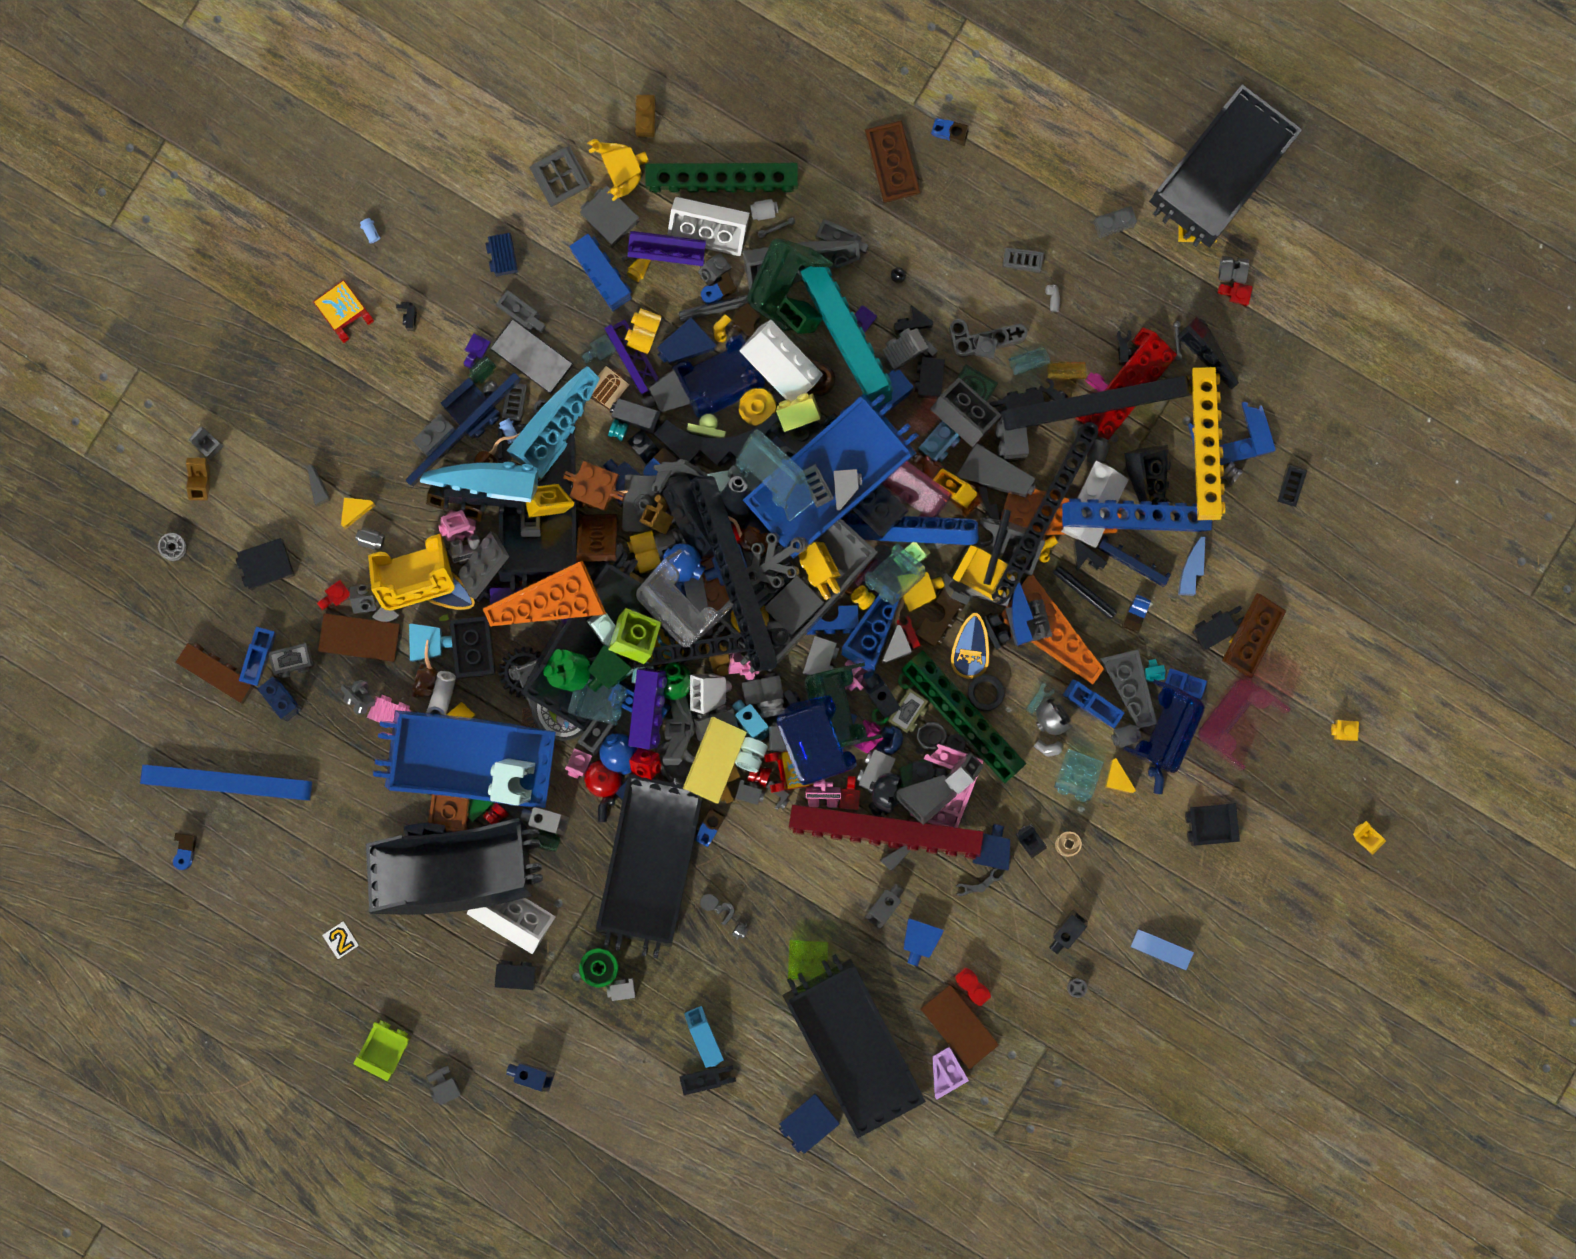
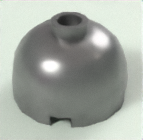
M1049 696L1036 710V717L1038 719L1036 724L1042 732L1046 731L1052 735H1060L1073 725L1068 724L1071 720L1060 704L1055 705L1053 703L1055 699Z

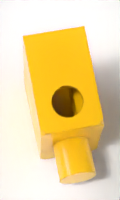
M928 572L897 577L908 613L937 598L935 590L945 587L942 577L931 580Z

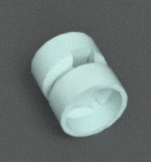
M746 737L741 746L742 752L738 753L735 764L744 770L757 773L762 763L760 758H764L768 746L759 740Z

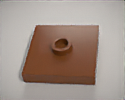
M432 794L428 823L445 825L447 832L467 830L471 799Z

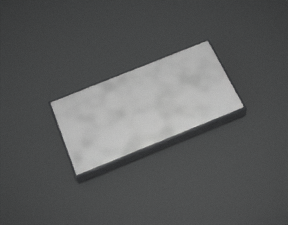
M513 318L490 347L491 351L550 395L574 365Z

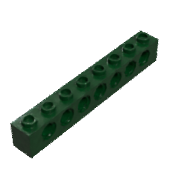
M798 163L645 164V187L651 193H660L661 190H669L670 193H678L680 190H688L690 193H697L699 190H707L709 193H715L718 190H726L729 193L745 190V192L751 193L756 192V190L775 192V189H783V192H794V189H798ZM704 174L708 177V180L706 182H699L698 176ZM723 174L727 177V180L725 182H718L717 176ZM742 174L746 177V180L738 182L735 179L736 176ZM762 174L765 180L757 182L754 178L756 175ZM781 174L784 180L776 182L773 177ZM662 175L670 177V180L666 183L661 182L659 179ZM681 175H687L689 180L683 183L678 178Z
M923 650L901 669L1004 784L1026 765L1025 761Z

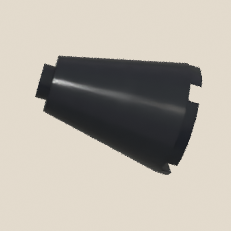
M740 476L732 477L720 494L727 515L734 518L739 525H742L749 520L752 514V510L743 501L750 492L746 479Z

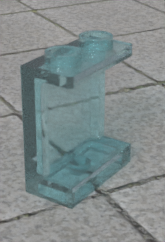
M896 544L892 548V554L873 572L870 573L868 571L865 573V583L871 590L877 591L885 602L894 605L925 576V566L899 544Z
M589 679L582 689L573 692L568 708L570 714L612 725L617 724L621 717L622 703L627 695L624 686L616 684L614 688L607 689L603 685L597 692H594L588 687L592 680Z

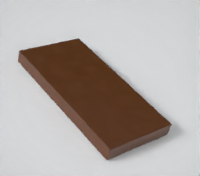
M902 120L865 129L883 203L919 195L920 189Z
M617 514L579 515L577 561H616Z
M1256 593L1222 661L1243 675L1252 678L1286 610L1263 595Z
M324 613L318 651L395 662L400 624Z
M951 985L921 1008V1011L968 1069H971L999 1046Z

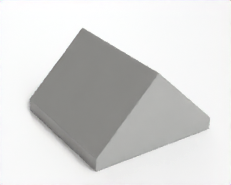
M900 625L896 627L883 658V664L905 657L912 652Z

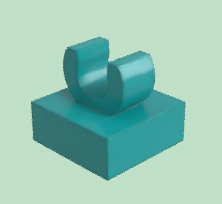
M1156 659L1148 660L1149 668H1145L1146 682L1164 680L1166 674L1164 665L1158 666Z

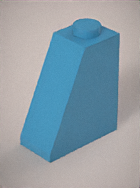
M700 1006L684 1013L689 1030L705 1067H713L724 1061L703 1007Z

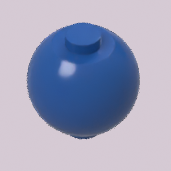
M689 544L674 545L672 549L668 548L662 557L665 559L664 569L667 575L678 582H687L691 578L699 580L706 568L701 565L700 561L702 558L698 550Z
M610 734L600 746V760L609 770L621 772L622 775L631 772L629 759L636 752L637 747L628 746L629 736Z

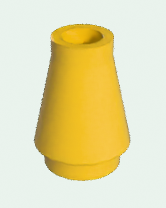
M638 258L627 268L626 274L632 280L639 282L640 279L644 278L651 260Z

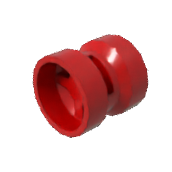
M759 768L757 773L750 772L747 781L757 782L760 786L766 787L772 769Z
M495 802L492 805V809L486 811L482 816L489 823L496 824L500 823L502 819H506L510 814Z

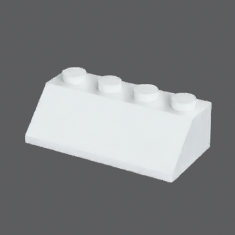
M675 197L667 235L706 240L705 249L741 256L750 213Z
M772 320L758 327L739 350L786 400L793 401L797 399V396L807 393L823 375Z
M1095 461L1077 499H1081V502H1087L1088 499H1098L1099 503H1105V500H1116L1118 503L1129 479L1113 468ZM1082 509V515L1086 517V511ZM1100 510V516L1103 518L1104 512ZM1063 527L1061 532L1096 548L1105 528Z
M526 898L494 906L471 909L467 912V915L531 954L534 953L556 916Z

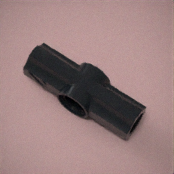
M790 561L785 564L786 566H794ZM791 568L790 573L792 575L795 574V571ZM776 572L773 576H782L784 578V585L775 591L769 590L768 585L770 583L764 582L754 591L759 608L761 609L794 578H789L785 573ZM776 579V584L778 585L780 584L779 579Z

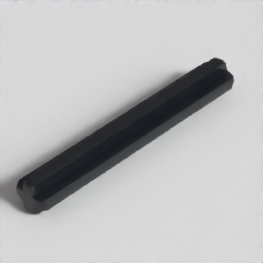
M1059 565L1054 570V575L1109 619H1113L1117 614V610Z

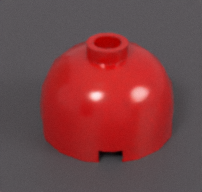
M597 760L590 764L585 771L584 782L591 794L603 798L613 796L619 790L623 777L621 772L611 771L602 764L601 760Z

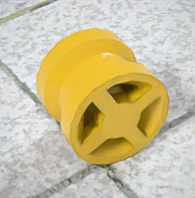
M862 585L854 590L851 600L854 603H858L862 610H865L873 604L875 595L868 592V589Z

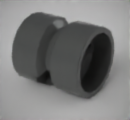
M1222 256L1219 266V281L1230 282L1233 279L1236 283L1246 284L1249 259L1237 258L1234 260L1233 257Z

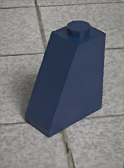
M690 318L657 347L659 352L657 356L664 363L667 361L671 365L712 352L717 349V345Z

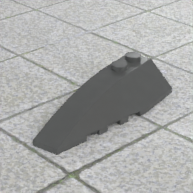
M812 241L743 251L749 293L756 295L791 288L793 284L803 281L802 270L820 261L824 267L828 266L829 269L860 260L858 241Z

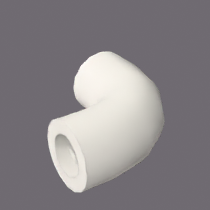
M448 671L437 673L426 713L446 715L456 676Z

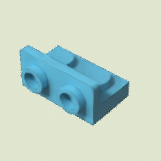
M942 420L918 449L923 454L931 457L933 462L938 460L942 462L949 454L946 451L951 446L954 448L961 439Z

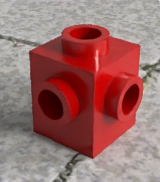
M638 748L629 759L632 774L652 780L661 770L662 765L659 753Z

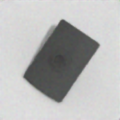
M625 475L624 490L628 491V493H626L623 502V531H656L639 521L647 504L655 508L657 507L658 502L655 501L656 495H661V492L657 491L655 493L652 491V485L657 475Z

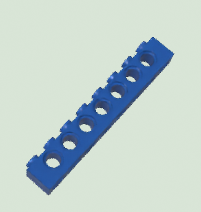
M1069 499V502L1062 504L1063 527L1190 532L1212 530V520H1197V503L1193 504V506H1187V503H1175V506H1169V502H1158V505H1152L1150 501H1142L1140 504H1134V501H1123V504H1118L1116 500H1105V503H1099L1098 499H1088L1087 502H1081V499ZM1082 509L1086 511V517L1082 515ZM1100 510L1104 512L1103 518L1100 516ZM1118 510L1122 514L1121 519L1118 517ZM1136 511L1139 513V519L1135 516ZM1153 512L1157 514L1156 520L1153 517ZM1171 512L1174 514V521L1171 519ZM1189 513H1190L1191 516H1192V520H1191V521H1190L1189 518H1188V514H1189Z

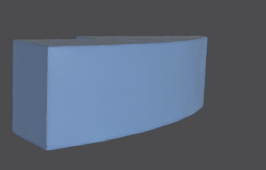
M1205 537L1199 538L1185 561L1179 581L1178 595L1194 596L1196 594V577L1204 576Z
M1139 929L1130 946L1183 970H1187L1194 953Z

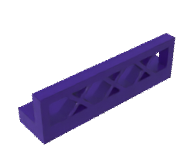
M630 231L627 257L703 266L706 240Z
M624 319L614 326L609 325L605 327V331L643 397L650 393L644 384L645 375L653 377L655 381H658L659 378L643 352L639 351L641 357L637 356L638 350H636L635 355L626 352L625 347L628 341L618 337L615 332L616 329L623 325L627 331L630 329ZM636 359L645 362L644 372L635 368Z

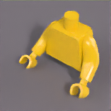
M597 139L587 142V144L592 146L589 149V153L595 151L601 153L604 165L614 185L607 192V194L611 193L614 195L612 201L632 192L641 180L642 171L639 166L649 162L645 151L634 155L632 148L624 144L603 143Z

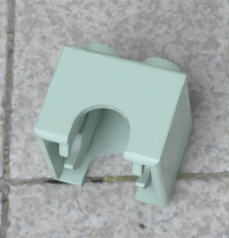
M507 758L496 762L495 765L493 764L491 767L493 781L488 788V794L491 795L490 800L512 805H520L530 801L532 791L522 788L520 778H523L527 773L534 774L535 763Z

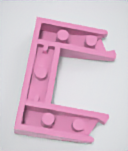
M937 744L938 749L931 756L926 754L924 759L952 770L954 765L964 758L967 753ZM976 757L983 764V759ZM976 779L935 814L928 823L958 828Z

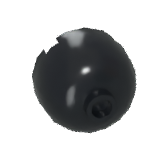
M885 773L880 775L876 782H871L869 793H872V801L877 808L889 813L892 812L897 802V791L899 790L897 785L901 786L902 784L901 775Z

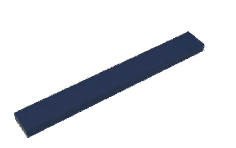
M516 373L508 377L406 478V482L414 487L420 481L423 473L430 471L522 379Z

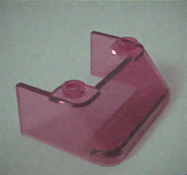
M908 461L882 483L885 488H888L918 510L920 514L918 517H938L952 497L951 493Z
M1240 679L1232 686L1198 731V737L1204 744L1239 771L1244 770L1246 766L1231 755L1236 749V740L1228 733L1252 703L1259 709L1267 708L1272 704L1283 714L1291 710L1270 692L1247 679Z

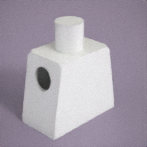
M716 674L690 675V710L706 714L724 705L726 702V692L732 689L731 683L725 677Z

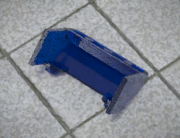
M1154 679L1153 683L1162 688L1158 700L1159 704L1164 707L1149 742L1142 740L1136 745L1135 750L1126 746L1123 750L1165 771L1175 773L1180 768L1202 718L1204 704L1180 688Z

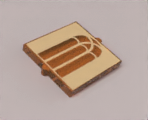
M605 365L597 375L600 379L592 397L596 403L602 404L610 411L613 402L616 403L618 398L620 399L630 384L620 377V373H615Z

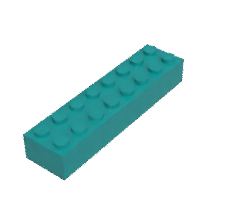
M820 261L802 270L801 274L805 288L863 394H866L872 402L883 394L885 398L876 405L877 407L893 400L891 393L894 391L891 386V380L887 373L884 374L879 358L875 357V352L870 342L867 343L866 335L862 327L859 328L853 311L850 312L849 304L846 298L842 297L839 285L836 281H833L829 267H824Z

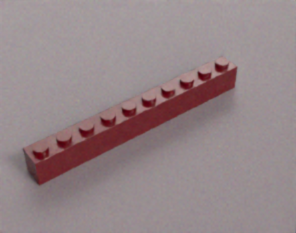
M792 805L789 829L793 831V834L804 835V832L812 833V836L817 838H823V835L831 836L833 840L841 841L842 838H848L853 843H861L862 840L869 841L870 845L880 846V843L888 844L890 848L899 849L900 846H907V850L910 851L926 849V852L931 854H938V851L946 852L945 855L957 857V854L965 855L967 859L981 857L984 831L927 823L923 825L920 822Z

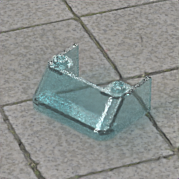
M754 430L738 454L735 465L744 477L752 473L772 491L773 502L778 507L782 506L784 508L787 519L791 521L813 503L805 474L794 461L760 430Z

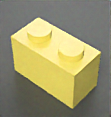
M808 393L801 394L793 401L789 399L779 403L776 409L784 432L820 420L821 413L813 393L810 395Z

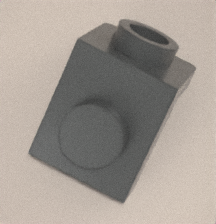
M719 253L705 262L698 273L710 286L722 274L728 272L732 266Z
M200 427L189 438V441L209 460L224 447L203 427Z
M777 780L774 783L770 781L766 788L771 791L770 785L778 784L779 782ZM785 791L774 792V794L781 798L775 809H784L790 801L787 798L789 794Z

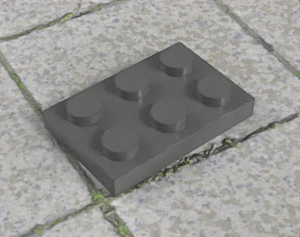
M491 531L458 572V576L467 593L473 599H477L509 558L498 535Z

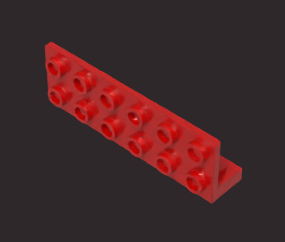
M1143 327L1131 341L1138 347L1137 351L1104 391L1157 381L1177 354L1154 331ZM1136 406L1077 417L1075 419L1083 423L1092 422L1096 424L1099 431L1097 436L1109 440Z

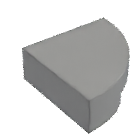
M380 607L372 617L378 621L389 622L397 619L399 615L394 610H385Z

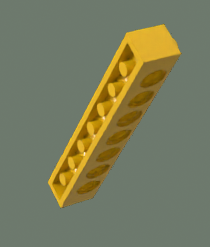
M1216 367L1192 369L1197 520H1221L1222 514H1225V502H1221V495H1224L1225 490L1224 484H1221L1220 477L1224 476V467L1220 465V458H1223V447H1219V440H1222V428H1218V421H1221V410L1217 409V403H1220L1221 397L1220 392H1217L1216 386L1220 385L1219 373L1216 374ZM1209 386L1211 390L1209 392H1205L1201 389V387ZM1209 404L1212 409L1205 410L1202 405ZM1210 422L1213 427L1205 428L1203 423ZM1210 440L1214 445L1207 447L1203 442ZM1212 459L1214 464L1207 465L1204 460ZM1207 477L1214 478L1215 482L1209 484L1205 481V479ZM1209 495L1214 496L1216 501L1208 502L1206 497Z

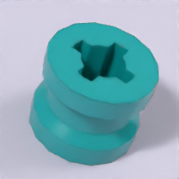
M614 419L608 436L611 438L616 437L619 441L623 442L629 424H622L619 420Z

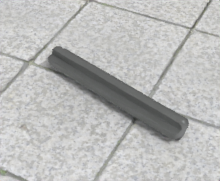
M742 295L679 311V317L683 322L690 318L695 319L740 308L746 303L752 305V295Z

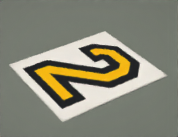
M341 922L322 935L337 959L359 946L344 922Z

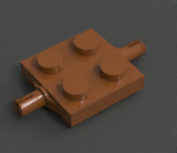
M583 461L577 475L568 471L565 472L564 479L573 482V488L569 496L573 499L606 511L613 497L624 501L625 498L623 497H626V493L616 490V484L620 475L585 461Z

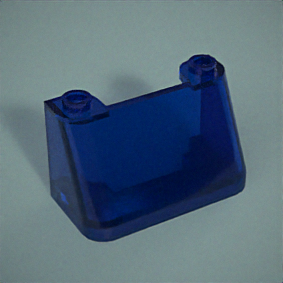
M741 334L728 340L726 343L727 351L694 367L688 361H682L672 367L698 418L705 414H713L740 401L745 392L751 389H761L764 387L765 382L762 374L739 351L746 343Z
M831 695L792 703L777 717L780 734L797 778L802 785L827 779L850 771L857 766L855 756L850 751H842L832 725L831 718L836 711V705L832 701Z

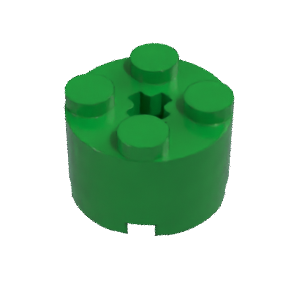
M557 649L548 660L543 673L553 687L574 692L575 690L582 689L587 684L590 678V672L588 671V665L590 666L588 659L582 654Z
M603 948L588 951L582 957L579 965V973L583 981L596 988L611 984L616 979L619 971V964L615 955ZM597 962H599L600 965H604L602 973H599V971L594 970V967L597 966Z

